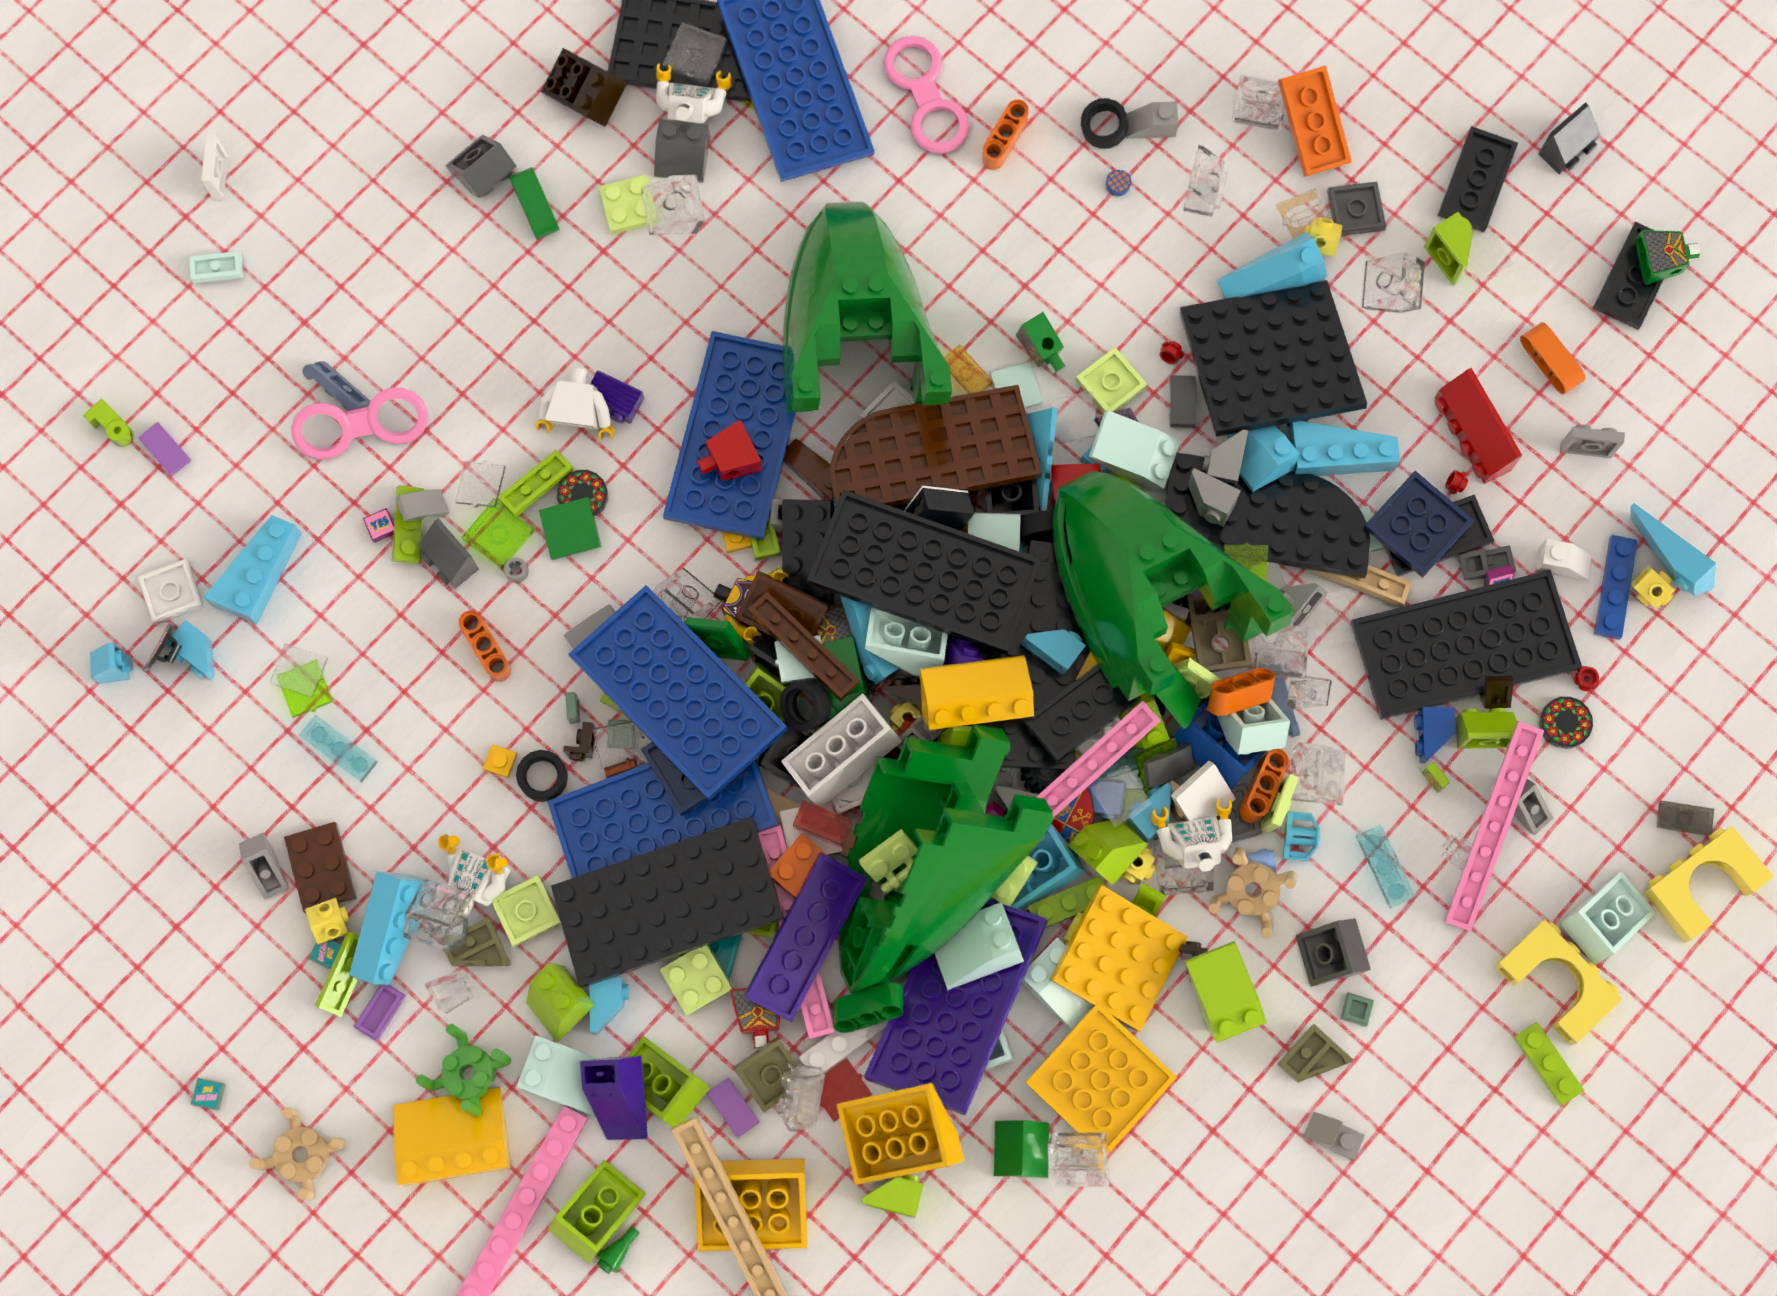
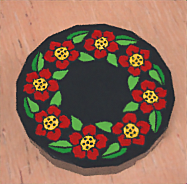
M576 470L568 473L561 480L557 488L559 505L589 497L594 516L598 513L600 514L608 502V490L604 480L597 473L590 470Z
M1558 697L1551 700L1542 709L1540 714L1539 727L1544 730L1543 737L1556 747L1572 749L1581 745L1590 736L1593 728V717L1589 708L1582 701L1573 697Z

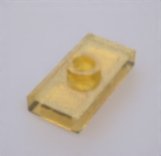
M958 345L944 357L950 367V374L968 394L984 391L993 384V380L961 345Z

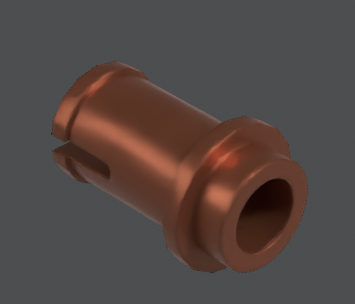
M628 757L624 762L604 767L606 778L636 768L638 765L635 758L629 759Z

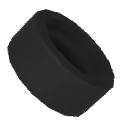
M1099 98L1088 104L1081 115V129L1085 140L1092 146L1100 149L1112 148L1118 145L1128 132V118L1124 107L1119 102L1110 98ZM1102 111L1115 113L1119 119L1118 129L1107 136H1099L1093 133L1090 128L1092 117Z
M1054 510L1034 512L1021 517V542L1030 544L1031 540L1051 543L1053 541L1052 519ZM1064 517V531L1065 533H1067L1066 522Z
M806 679L788 684L780 697L782 717L788 726L797 731H807L823 726L828 721L831 713L829 693L816 680ZM801 690L806 691L813 701L814 713L809 721L802 717L797 706V698Z
M537 750L530 752L522 758L517 766L516 779L518 786L527 797L534 801L547 802L562 794L567 786L568 774L566 766L556 754L551 751ZM539 761H547L553 764L558 774L554 786L545 791H537L531 788L527 782V771L531 765Z

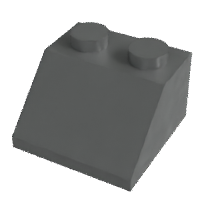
M659 119L655 142L654 177L703 182L711 138L709 125Z
M481 135L445 165L471 194L479 198L488 195L493 190L495 184L500 180L507 179L512 174V170L517 167L503 146L485 135Z
M437 518L419 543V547L423 551L420 556L429 567L433 564L439 570L436 575L445 585L450 583L456 589L477 572L479 568L469 552Z
M1356 918L1338 920L1296 935L1310 987L1348 978L1371 970Z

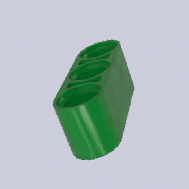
M533 167L509 176L535 238L539 239L559 231L556 219Z
M888 982L836 999L833 1010L834 1030L841 1033H849L900 1017L903 1014L902 985Z

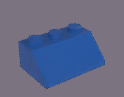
M1208 698L1195 711L1189 726L1186 729L1180 726L1170 739L1178 746L1181 743L1191 744L1192 756L1197 764L1202 767L1208 761L1214 763L1226 784L1232 790L1267 751L1238 755L1227 742L1217 715L1203 712L1208 707Z

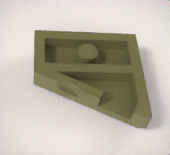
M489 917L440 941L452 966L511 965Z
M1313 1024L1277 1065L1298 1083L1346 1065L1353 1059Z

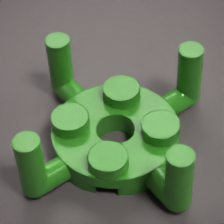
M449 1024L446 1027V1033L457 1040L458 1049L443 1059L440 1078L431 1080L425 1075L420 1074L416 1077V1083L431 1092L445 1088L453 1097L464 1100L461 1103L462 1110L474 1117H478L482 1112L479 1098L487 1093V1088L492 1081L494 1082L496 1069L508 1066L511 1063V1058L499 1049H493L490 1056L477 1046H469L466 1032L454 1024ZM468 1067H473V1076L468 1080H464V1071Z

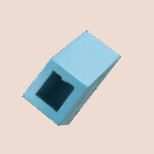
M185 620L172 635L177 640V643L182 646L176 660L180 663L186 660L191 664L189 670L199 678L205 675L212 680L215 676L212 641ZM168 640L166 642V645L171 649L169 653L171 655L173 652V649L170 646L172 642Z
M114 642L107 643L90 652L91 678L99 684L130 680L129 672L133 670L132 659Z
M1166 783L1163 787L1161 785L1155 786L1148 792L1150 798L1143 803L1137 801L1127 810L1130 814L1127 816L1126 821L1146 843L1158 835V826H1155L1150 821L1153 809H1155L1158 817H1162V807L1167 808L1170 814L1171 785L1169 783ZM1168 815V818H1167V820H1166V822H1165L1166 827H1167V824H1169V815Z

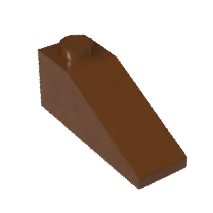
M796 438L787 446L784 463L823 500H834L830 483L831 464Z

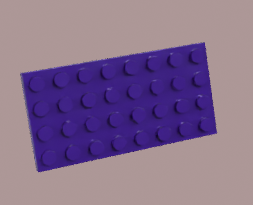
M988 900L980 910L998 904V902ZM1003 904L1024 962L955 988L947 989L935 953L912 968L903 987V1014L898 1018L888 1021L864 1075L865 1080L895 1091L932 1083L945 1109L966 1116L1048 923L1047 919Z

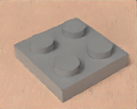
M1577 425L1572 427L1560 443V453L1612 458L1624 443L1625 432H1617L1614 428L1598 430L1591 429L1588 425Z

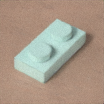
M240 251L189 256L190 280L192 283L243 278L242 255Z

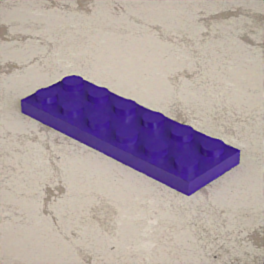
M819 853L743 997L792 1022L868 878L829 856Z

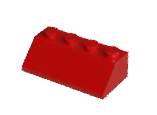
M1469 368L1439 389L1434 397L1437 410L1443 413L1448 420L1447 426L1453 435L1456 434L1459 439L1462 453L1470 458L1475 475L1486 484L1510 472L1522 457V453L1473 369Z

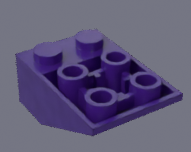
M641 1056L608 1057L580 1061L582 1090L606 1139H648Z

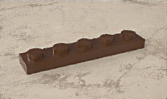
M768 592L748 608V613L840 702L860 684V680Z

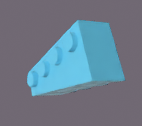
M1305 421L1292 422L1288 428L1289 441L1300 454L1293 470L1295 474L1325 476L1395 471L1400 463L1398 438L1395 436Z
M271 515L203 598L211 606L258 624L302 534L295 524Z
M376 872L351 965L350 976L371 984H391L435 883L409 874Z

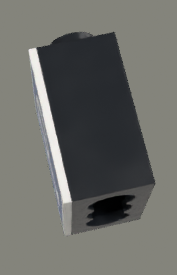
M922 486L904 510L960 531L974 515V507L971 504L968 491Z

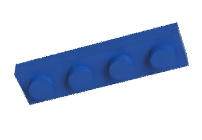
M1616 535L1609 537L1594 635L1618 640L1622 638L1638 541L1636 539Z

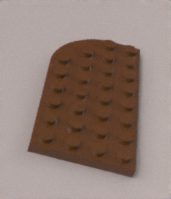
M1019 385L950 397L949 404L923 405V403H916L871 413L855 423L843 435L833 453L830 466V483L836 506L843 490L889 506L910 503L922 486L970 492L1038 479L1042 476Z

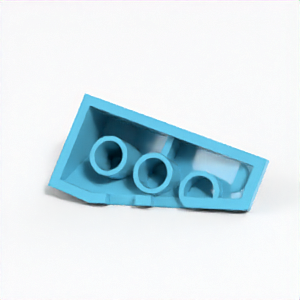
M1305 232L1216 281L1225 299L1301 287L1319 282L1328 276L1324 259L1314 238Z
M1054 407L1026 414L1042 472L1041 478L1037 479L1039 511L1047 510L1049 478L1058 408Z
M1276 426L1250 430L1247 435L1239 475L1253 492L1294 470L1300 454ZM1237 433L1228 434L1227 438L1230 439Z
M1633 503L1631 505L1630 519L1673 579L1675 585L1680 590L1688 591L1693 596L1712 590L1715 586L1716 562Z
M841 596L865 675L868 679L873 680L875 685L892 678L901 668L865 649L871 607Z
M1052 824L1047 828L1043 839L1028 855L1037 861L1038 864L1011 906L1013 908L1023 910L1028 905L1055 892L1086 872L1076 853L1068 846L1069 844ZM992 897L989 899V900L998 902L997 900H995V899L992 898Z

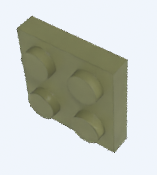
M778 1036L733 1067L764 1113L809 1082Z

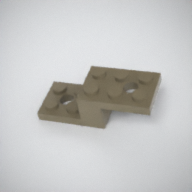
M1189 593L1181 597L1182 606L1189 609L1185 623L1191 627L1198 664L1210 672L1252 666L1248 641L1242 643L1233 628L1228 630L1224 628L1231 605L1230 602L1212 610L1202 594L1194 597ZM1224 638L1228 642V648L1225 650L1217 649L1214 645V640Z

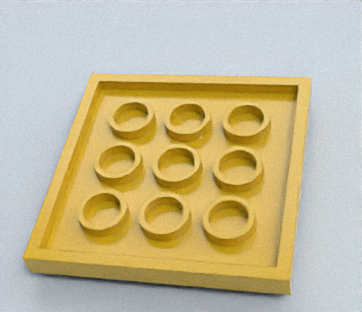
M1098 885L1049 980L1093 1006L1097 1003L1101 1004L1115 1019L1135 1031L1141 1032L1180 954L1179 947L1181 944H1185L1188 937L1105 886Z
M1097 1003L1024 1083L1105 1158L1172 1084L1177 1076L1101 1004Z

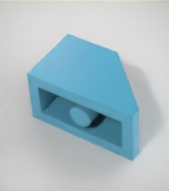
M1065 629L1031 633L1021 642V645L1062 675L1070 668L1086 646L1082 643V638L1072 631L1068 632Z
M613 977L589 985V998L595 1004L590 1009V1033L592 1035H598L625 1007V1000H629V984H624L622 977Z

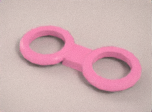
M907 36L893 42L885 53L884 69L892 83L902 89L910 90L918 108L912 116L910 125L913 138L920 147L928 152L937 154L948 153L960 147L968 135V117L961 106L951 100L942 99L934 82L940 74L942 66L940 52L932 42L923 37ZM917 47L926 51L932 61L931 69L921 78L909 79L901 76L894 68V59L901 50ZM935 110L950 112L959 123L957 134L949 141L940 143L926 138L921 131V121L926 114Z
M402 387L385 389L370 401L368 407L345 412L337 406L328 403H313L303 407L295 415L291 425L292 439L301 452L315 459H332L337 457L349 447L352 438L375 434L381 440L391 444H406L417 439L424 432L428 422V409L422 398L415 392ZM403 399L415 407L418 419L410 430L403 433H394L381 426L377 418L379 407L388 400ZM316 414L331 416L339 422L342 428L341 439L329 448L314 447L302 435L303 423L309 417Z

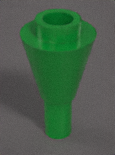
M631 1226L621 1239H618L596 1255L599 1259L597 1265L604 1272L610 1274L613 1271L617 1274L629 1249V1245L639 1235L638 1230Z

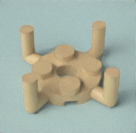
M1236 847L1232 860L1234 864L1239 866L1233 870L1228 879L1227 892L1211 898L1209 911L1212 914H1217L1222 904L1230 902L1242 915H1259L1262 923L1261 934L1263 937L1269 938L1272 935L1273 922L1268 911L1278 903L1282 884H1285L1289 889L1295 887L1297 874L1295 871L1290 870L1277 875L1272 868L1260 864V862H1249L1244 849ZM1251 882L1258 883L1261 891L1258 894H1250L1246 890L1247 884Z
M287 1107L282 1110V1116L289 1120L290 1130L283 1133L275 1141L272 1157L264 1159L253 1158L250 1160L249 1166L256 1170L275 1167L283 1178L301 1183L302 1189L297 1193L298 1198L309 1201L314 1198L312 1180L317 1178L325 1165H327L329 1153L345 1149L346 1141L340 1138H332L330 1142H326L325 1138L317 1131L301 1127L298 1111ZM299 1147H305L308 1151V1157L304 1162L298 1163L294 1158V1153Z

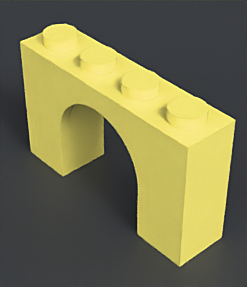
M1733 826L1726 830H1723L1722 827L1715 830L1708 836L1711 839L1710 842L1706 845L1700 842L1688 851L1691 855L1685 861L1681 858L1668 866L1670 870L1668 874L1664 877L1661 874L1655 876L1648 882L1650 887L1644 891V894L1684 943L1693 940L1712 925V922L1695 903L1690 894L1689 880L1697 866L1713 865L1722 869L1745 896L1754 893L1774 877Z
M1543 920L1494 967L1514 986L1540 962L1555 961L1566 966L1576 979L1578 987L1577 997L1573 1005L1551 1026L1570 1045L1578 1043L1622 998L1618 995L1619 990L1609 981L1605 982L1599 975V969L1590 961L1586 962L1579 955L1580 950L1570 941H1565L1560 935V929L1554 923H1548L1546 920Z

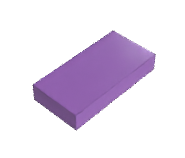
M159 422L138 437L171 476L191 461Z
M381 984L353 1027L373 1040L378 1041L406 998V995L390 985Z
M729 1078L706 1093L737 1138L760 1123Z

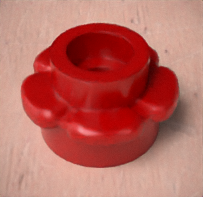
M1175 341L1162 343L1159 355L1164 362L1176 364L1179 359L1183 358L1184 352L1181 351L1182 347L1179 343Z
M1457 470L1451 472L1445 483V488L1450 490L1451 494L1464 491L1468 484V479L1465 478L1466 472H1459Z
M1582 666L1574 675V683L1582 691H1590L1599 685V673L1592 667ZM1584 677H1588L1589 681H1585Z

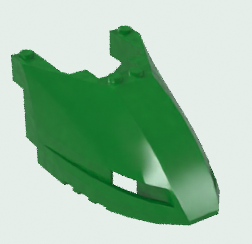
M826 203L807 227L797 250L789 280L783 328V387L787 412L819 410L818 366L840 365V341L889 339L891 363L916 362L910 384V391H913L914 404H949L952 394L950 367L932 334L915 279L896 239L883 220L866 203Z
M1098 471L1088 472L1058 488L1052 527L1054 551L1065 595L1075 615L1074 618L1078 626H1080L1085 636V641L1110 686L1112 688L1119 686L1128 701L1144 693H1147L1150 697L1173 685L1177 671L1156 640L1165 635L1168 629L1162 607L1199 589L1212 610L1228 602L1231 603L1224 628L1225 630L1233 628L1242 643L1261 633L1268 637L1290 625L1294 610L1280 589L1243 567L1165 505L1140 488L1108 473ZM1064 517H1065V522H1066L1068 543H1069V547H1070V551H1071V556H1072V562H1071V564H1070V560H1069V556H1068V551H1067V546H1066V538H1065V531H1064Z
M973 724L965 747L906 737L898 760L883 757L877 758L860 806V810L864 813L860 824H855L853 833L856 839L854 846L849 848L847 856L849 861L848 868L868 878L838 934L840 972L849 993H856L887 983L911 970L943 947L986 904L1043 839L1047 828L1052 824L1053 812L1044 798L1014 794L1006 817L985 814L987 800L1003 760L1010 751L1011 742L1003 729ZM902 829L918 848L916 854L912 856L914 860L908 875L902 883V887L898 890L893 889L888 894H885L883 900L869 898L874 880L860 865L859 860ZM903 863L894 869L893 872L897 874L907 865ZM884 877V878H882L881 880H879L878 882H884V883H885V882L888 881V880L886 879V877Z

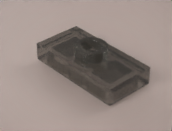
M1661 800L1658 806L1657 828L1709 836L1712 834L1714 809Z

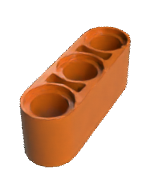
M1015 99L1007 105L986 140L982 151V163L987 169L997 170L1004 164L1026 127L1029 107L1023 100ZM1018 112L1023 116L1014 117L1012 114ZM1003 132H1007L1011 136L1002 137L1000 134ZM995 152L999 156L990 157L988 153Z
M1541 322L1520 336V342L1526 352L1559 393L1565 394L1585 381L1584 371L1547 324Z
M472 610L461 614L459 626L488 675L496 682L508 679L511 674V666L481 616ZM477 620L478 625L475 629H466L469 621ZM485 641L491 642L488 650H479L481 643ZM503 663L504 668L498 673L492 672L493 665Z
M1256 668L1213 682L1208 702L1209 712L1218 716H1226L1270 701L1275 673L1266 668Z
M1273 749L1258 762L1239 807V814L1245 822L1255 823L1270 810L1289 764L1288 755L1283 750ZM1269 759H1272L1276 762L1277 768L1273 767L1270 764ZM1260 781L1267 785L1268 790L1261 787ZM1250 804L1257 806L1259 812H1254Z

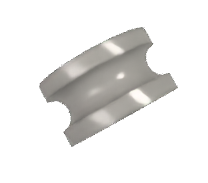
M513 557L504 565V572L510 581L519 583L527 578L529 569L523 559ZM517 564H519L522 572L519 575L517 573L515 576L512 575L511 567L513 565L517 567Z

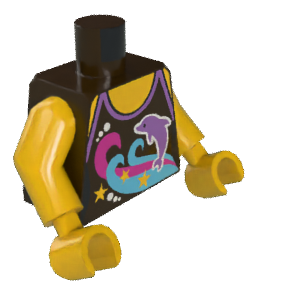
M781 570L767 574L780 581L785 577L789 578V575ZM756 575L746 576L744 579L737 578L732 589L718 584L713 596L725 602L722 608L725 621L730 622L740 638L747 641L751 646L755 643L753 641L754 637L759 638V636H763L761 634L762 631L735 617Z

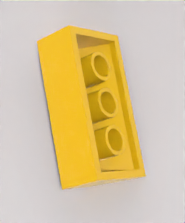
M1024 655L920 669L922 718L929 730L1034 716L1033 689Z

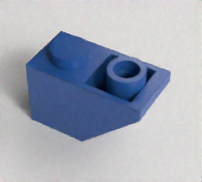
M1422 707L1418 715H1415L1414 728L1419 731V740L1415 742V755L1419 756L1420 764H1425L1455 734L1454 707Z

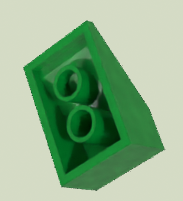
M853 635L822 643L831 654L860 680V684L841 702L825 687L831 700V713L827 722L862 693L872 703Z

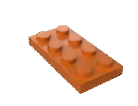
M1326 65L1279 79L1278 84L1304 177L1351 163V156Z

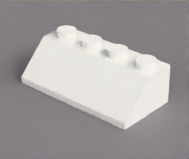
M862 693L781 762L808 798L821 809L876 763L878 757H884L900 744L902 740Z

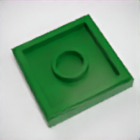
M589 497L539 510L551 560L602 547Z
M692 617L686 618L684 623L718 658L748 661L751 656L750 651L730 622Z

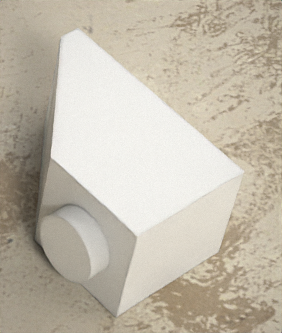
M1546 539L1539 547L1536 572L1551 570L1552 575L1588 581L1592 555L1572 543Z

